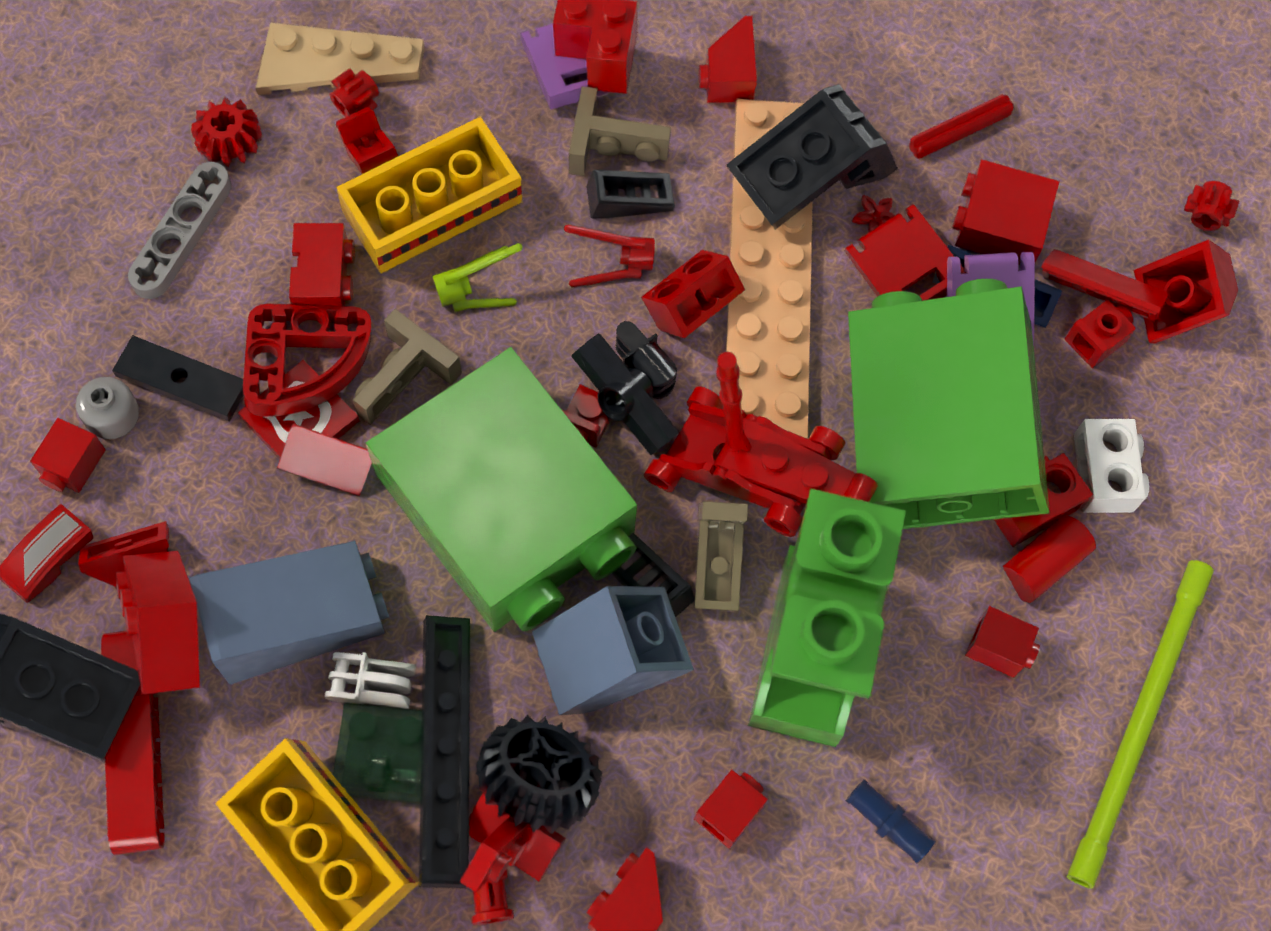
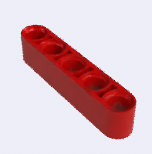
M127 631L104 633L101 639V655L138 670L132 635H127ZM141 686L105 757L107 829L109 846L113 855L162 849L165 845V832L160 833V829H165L163 787H158V783H162L160 741L156 742V738H160L158 697L154 698L153 694L158 693L142 695Z

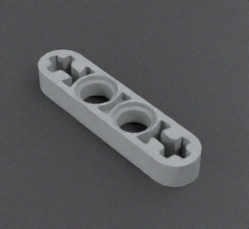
M205 162L193 171L131 265L128 272V280L135 293L141 298L154 299L165 293L229 195L231 180L227 170L221 164ZM215 177H218L219 184L211 183L206 189L204 180L212 181ZM204 193L206 195L208 202L204 198H202ZM189 207H197L202 210L201 216L195 221H183L180 216ZM177 239L181 241V246L176 252L172 254L160 252V246L164 241ZM152 258H155L159 262L157 266L155 265ZM154 272L157 280L155 282L148 280L144 285L141 277L143 275L149 277Z

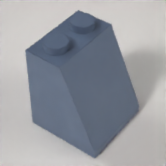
M606 586L532 631L538 655L542 661L551 688L552 698L559 715L593 712L694 670L665 587Z

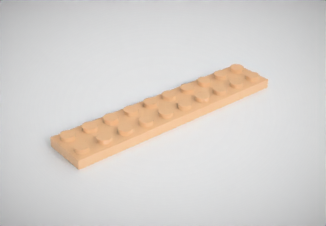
M737 99L735 108L734 158L804 103ZM733 175L730 261L745 291L728 304L726 352H732L736 356L737 364L740 367L739 387L743 394L741 407L746 414L765 417L777 426L808 439L813 201L775 230Z

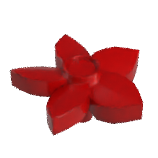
M863 194L861 205L865 211L856 214L851 222L860 225L869 224L868 231H872L895 216L889 212L892 207V198H883L877 205L872 198Z

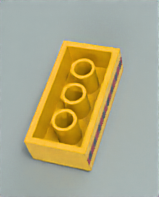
M481 116L336 187L344 216L380 274L522 203L521 176Z
M288 738L282 740L215 803L316 931H369L419 884L418 877L310 746L303 740Z

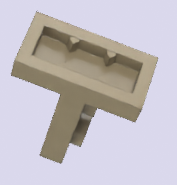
M581 87L569 149V174L585 175L589 149L597 150L606 156L626 154L636 156L638 159L646 162H653L658 159L667 161L671 127L596 116L597 88Z
M396 309L386 317L384 323L388 338L399 345L401 349H394L386 357L383 368L373 379L368 378L360 384L353 399L357 415L369 425L380 416L425 366L450 385L462 374L458 355Z
M708 501L698 504L699 532L694 608L739 611L744 523L747 522L748 504Z

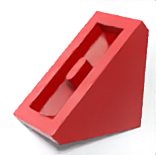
M164 521L85 545L79 551L78 566L81 573L116 587V572L124 571V555L167 551L169 547L168 524Z

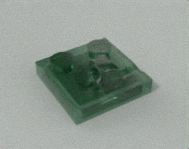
M344 702L333 776L352 798L420 805L422 710Z

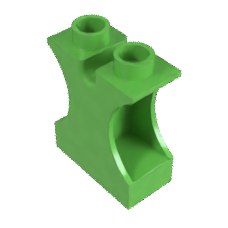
M810 489L796 545L789 546L784 560L748 726L833 747L838 745L844 735L854 697L859 696L869 699L871 696L884 628V620L881 615L885 597L894 576L906 511Z

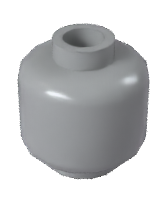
M98 377L81 388L76 397V411L85 427L99 438L106 440L125 436L135 427L139 419V406L129 387L116 378Z

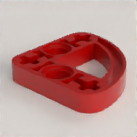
M261 304L254 307L249 313L247 322L243 378L244 403L248 411L262 417L289 415L316 407L340 393L359 373L368 355L371 343L370 315L362 308L354 306ZM306 320H314L319 322L322 327L316 332L308 333L302 331L299 325ZM265 321L273 322L270 329L263 328ZM286 321H291V330H286ZM329 322H334V332L329 331ZM356 323V331H348L349 324ZM286 347L346 349L341 358L320 376L298 386L284 389ZM261 353H271L277 357L275 363L269 366H261L254 362V358ZM260 380L268 381L266 399H258Z

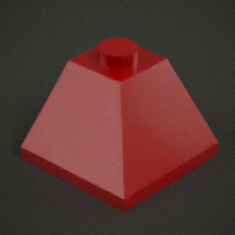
M1209 239L1134 270L1136 280L1168 293V298L1158 320L1153 321L1144 317L1149 343H1158L1229 316L1238 293L1230 254Z

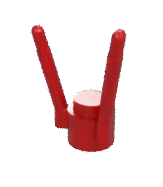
M569 224L564 226V231L567 233L621 245L620 264L627 265V269L570 280L569 286L572 288L625 278L641 279L642 270L652 271L655 238L627 237Z

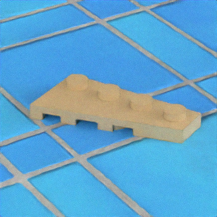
M270 23L256 91L258 95L272 94L274 90L291 89V92L306 91L308 87L331 85V88H335L331 81L349 68L352 69L354 74L361 70L365 71L376 84L417 80L420 76L424 54V39Z

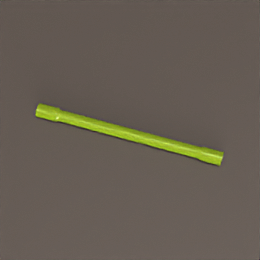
M1191 560L1187 564L1176 593V602L1086 835L1079 843L1067 874L1069 880L1085 888L1093 889L1107 854V845L1195 613L1202 604L1214 569L1204 562Z

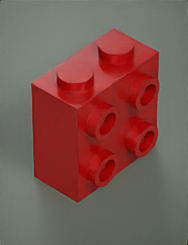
M981 159L976 173L968 172L962 188L961 196L968 198L965 207H958L953 221L952 229L958 231L955 246L980 254L1016 253L1019 265L1021 253L1032 252L1036 263L1044 246L1060 181Z

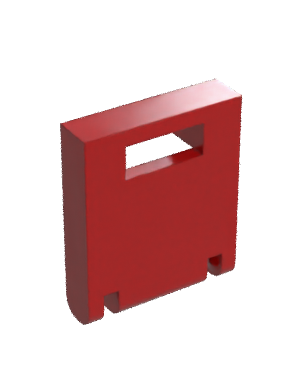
M914 204L906 208L910 221L907 222L898 213L859 238L858 242L863 249L862 252L859 253L853 244L845 247L847 256L877 297L889 292L904 291L935 270H937V278L940 283L919 296L922 298V301L947 296L948 257H954V255ZM961 266V273H966L964 272V268Z

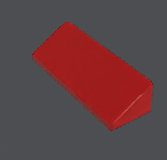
M1052 250L1041 266L1043 278L1102 301L1108 299L1115 306L1118 304L1123 305L1130 312L1153 321L1158 320L1168 298V293L1164 290L1060 250Z

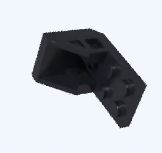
M839 84L823 88L726 164L775 230L838 181L842 183L845 189L882 180L898 169L887 143Z
M0 614V725L13 729L16 726L103 762L140 687L138 670L17 618Z

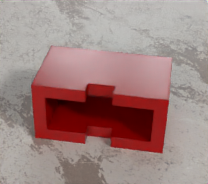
M294 223L293 256H298L297 267H291L289 298L291 304L345 306V300L353 299L352 275H347V264H354L355 262L354 239H347L344 223Z

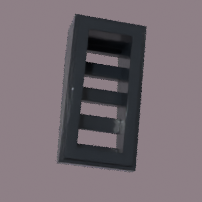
M593 170L586 185L590 218L603 219L670 212L675 208L669 173ZM650 186H657L658 198H652ZM635 187H640L642 197H636ZM618 189H624L625 197L619 196ZM605 190H608L609 196L605 195Z
M632 533L628 537L636 546L634 553L638 552L641 557L626 570L622 567L618 568L612 573L613 576L623 586L650 587L662 577L665 581L658 587H665L675 617L678 616L694 602L691 585L636 534ZM648 564L651 565L652 569L638 581L633 579Z

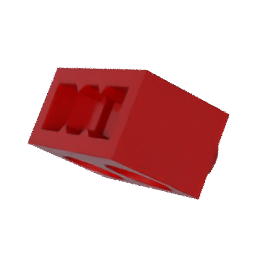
M701 250L641 298L655 324L661 331L685 339L744 292L745 288L728 256Z
M1065 453L1051 460L1044 456L1046 480L1055 483L1061 493H1054L1047 488L1049 514L994 519L1012 547L1052 526L1064 515L1070 516L1081 510L1093 496V493Z

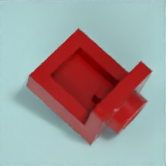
M366 107L336 122V127L345 150L361 174L398 157L395 146L380 128L375 112L371 107Z

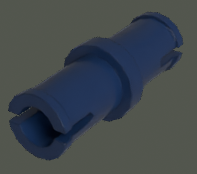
M865 779L858 784L846 799L848 804H851L877 827L875 830L876 834L881 838L887 836L899 848L905 851L915 863H919L936 842L904 815L906 810L899 804L893 806L873 789Z

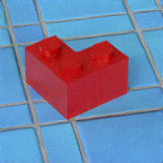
M558 0L553 19L555 56L586 59L588 87L597 88V91L627 94L638 35L637 1Z

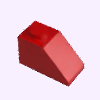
M744 16L708 48L706 65H699V88L706 89L707 103H736L737 99L754 100L757 75L753 16Z

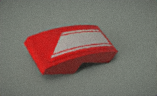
M62 504L58 505L19 542L0 565V580L26 603H29L61 574L60 566L94 539L92 530Z

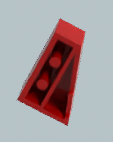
M179 551L124 555V571L116 572V589L118 599L121 601L122 616L125 617L127 635H132L142 695L200 688L197 601Z

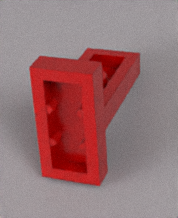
M483 792L469 816V836L481 843L460 882L474 892H477L489 879L496 883L506 868L513 865L535 880L540 881L548 871L566 838L556 831L551 834L542 825L534 833L530 825L524 822L515 827L514 818L510 815L498 817V805L486 804V792Z

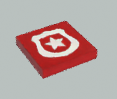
M302 360L285 374L284 389L306 383L319 375ZM268 388L258 396V399H266ZM338 394L316 407L289 415L262 417L252 414L246 407L238 411L239 417L279 459L292 424L339 439L360 422L359 416Z

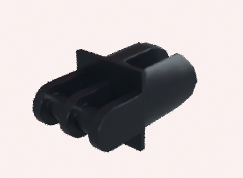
M624 321L620 323L616 329V351L623 359V363L628 369H639L648 376L653 386L652 398L662 399L667 397L674 389L677 367L657 344L658 335L655 333L647 339L632 322Z

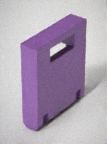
M553 24L535 28V38L531 37L529 31L521 32V42L550 110L579 102L581 87H588L587 80L566 86L563 79L586 73V59L555 56ZM597 91V96L611 92Z
M1032 252L1021 253L1020 270H1018V256L1016 253L964 255V272L966 273H961V264L958 256L948 257L947 297L956 296V289L960 285L976 279L1000 280L1007 285V288L1022 286L1031 320L1034 346V254Z

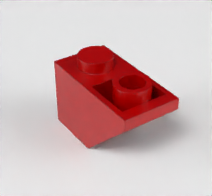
M646 847L640 857L632 852L616 873V876L621 881L614 891L609 894L603 890L587 911V914L592 917L588 923L590 931L659 930L663 923L655 854Z

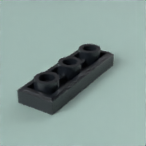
M134 335L130 338L112 370L118 378L229 422L244 396L242 378ZM187 377L184 382L176 383L178 379Z

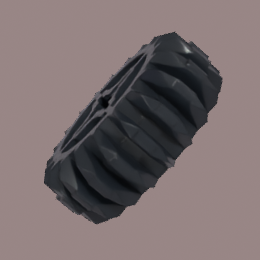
M526 715L520 722L510 718L504 726L497 725L496 729L482 745L479 753L480 757L476 764V775L479 776L478 790L486 792L487 805L499 806L498 817L505 815L513 817L515 827L524 822L530 825L533 833L541 825L551 834L559 826L569 830L576 821L581 822L587 816L591 806L595 804L598 798V790L603 773L598 769L600 757L590 754L591 743L578 741V731L572 733L563 729V721L554 726L548 723L545 716L539 722H535L529 715Z

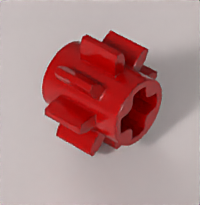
M349 68L331 81L336 89L330 93V98L343 116L347 117L366 107H371L373 110L378 107L373 99L380 94L374 80L365 71L361 70L354 74L352 69Z
M1207 181L1202 187L1199 185L1194 186L1192 194L1188 196L1184 211L1193 213L1191 222L1197 228L1215 231L1221 225L1229 226L1231 218H1235L1240 201L1231 199L1232 189L1227 184L1220 181Z

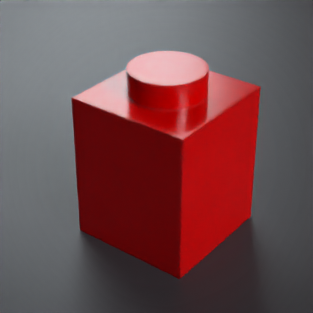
M57 418L30 462L40 473L39 481L58 492H63L66 487L80 493L106 449L96 434Z
M989 606L979 619L965 656L1014 678L1024 667L1030 669L1035 662L1040 649V645L1034 642L1039 627Z
M731 769L698 809L694 820L730 849L766 804L768 799L762 795L764 788L749 774L743 772L739 776Z

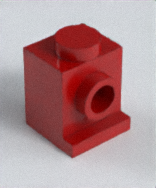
M1107 299L1084 318L1077 320L1064 340L1093 369L1124 345L1132 336L1136 327L1133 325L1134 319L1131 312L1125 306L1120 304L1114 306Z

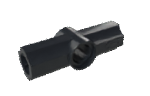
M598 333L571 355L599 390L597 400L603 413L614 421L623 420L650 455H653L680 433L652 399L653 386L648 376L639 369H628L601 334Z

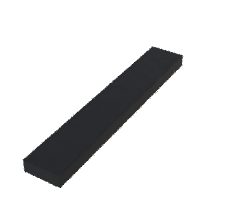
M426 615L423 621L419 887L466 889L467 886L460 881L469 866L470 618Z

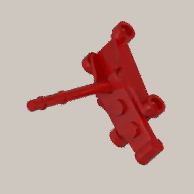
M723 352L717 359L718 367L716 374L721 386L719 396L705 387L697 386L694 388L686 402L690 415L667 455L661 454L659 459H653L644 473V478L649 483L666 492H673L682 477L768 508L769 510L764 517V522L774 531L788 537H794L801 526L803 517L800 514L807 504L810 489L870 502L878 487L876 481L862 473H854L831 461L838 459L845 446L843 437L832 429L816 426L807 439L777 426L765 417L746 414L741 407L743 394L739 387L740 367L737 364L736 356L732 352ZM719 450H721L717 459L715 460L716 454L719 452Z

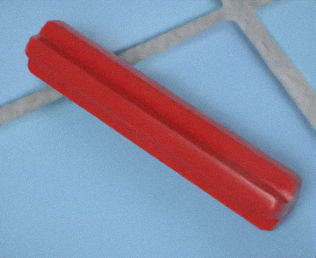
M1001 94L911 137L908 144L909 149L915 158L921 159L1011 116L1014 104L1010 101L1008 95Z

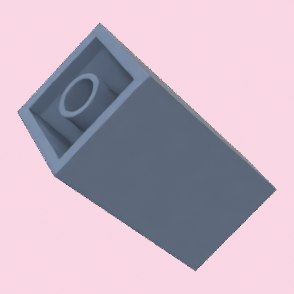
M356 541L189 577L212 662L230 685L385 634L381 620L390 618L382 593L373 595L369 580L376 578V573L369 552L360 555Z

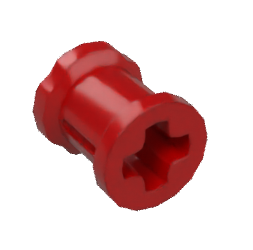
M507 869L496 883L489 879L477 892L473 891L476 914L471 917L472 925H486L514 918V912L508 908L504 882L508 878Z

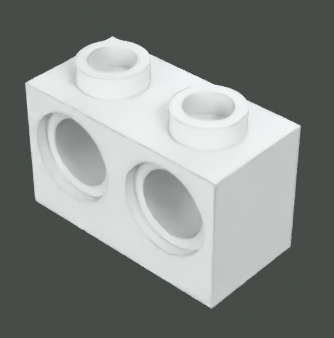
M1084 419L1074 433L1078 473L1093 493L1091 499L1082 508L1083 513H1133L1147 498L1149 493V479L1146 473H1142L1141 467L1144 442L1142 435L1137 434L1135 419ZM1103 441L1112 443L1118 452L1107 449ZM1108 480L1118 483L1123 492L1112 489Z

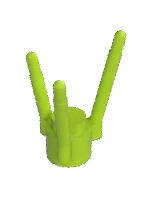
M517 243L510 247L503 246L458 268L432 275L442 307L452 304L456 313L471 308L515 306L517 304L515 298L466 299L465 295L473 293L468 275L520 252L523 249L522 244Z

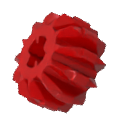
M225 96L219 105H215L209 100L208 111L196 110L197 122L191 124V132L195 139L194 143L197 151L201 155H206L208 161L218 162L222 159L223 164L229 168L232 158L237 157L239 161L245 164V152L257 154L258 146L256 142L262 140V131L258 125V117L253 112V109H247L246 104L241 99L231 105L230 100Z

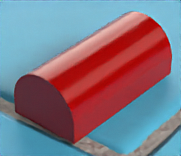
M1064 515L1002 567L1020 599L1024 602L1032 603L1096 549V542L1091 532L1083 523L1076 518Z

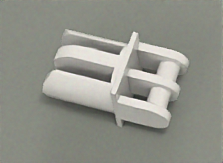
M343 652L333 653L332 660L336 662L335 670L329 673L328 679L332 680L331 691H326L325 699L357 704L359 707H363V703L409 709L410 699L400 694L410 693L412 684L410 679L406 677L415 675V664L368 658L365 652L362 655ZM349 664L360 666L359 674L348 673ZM346 683L356 685L355 693L344 692Z

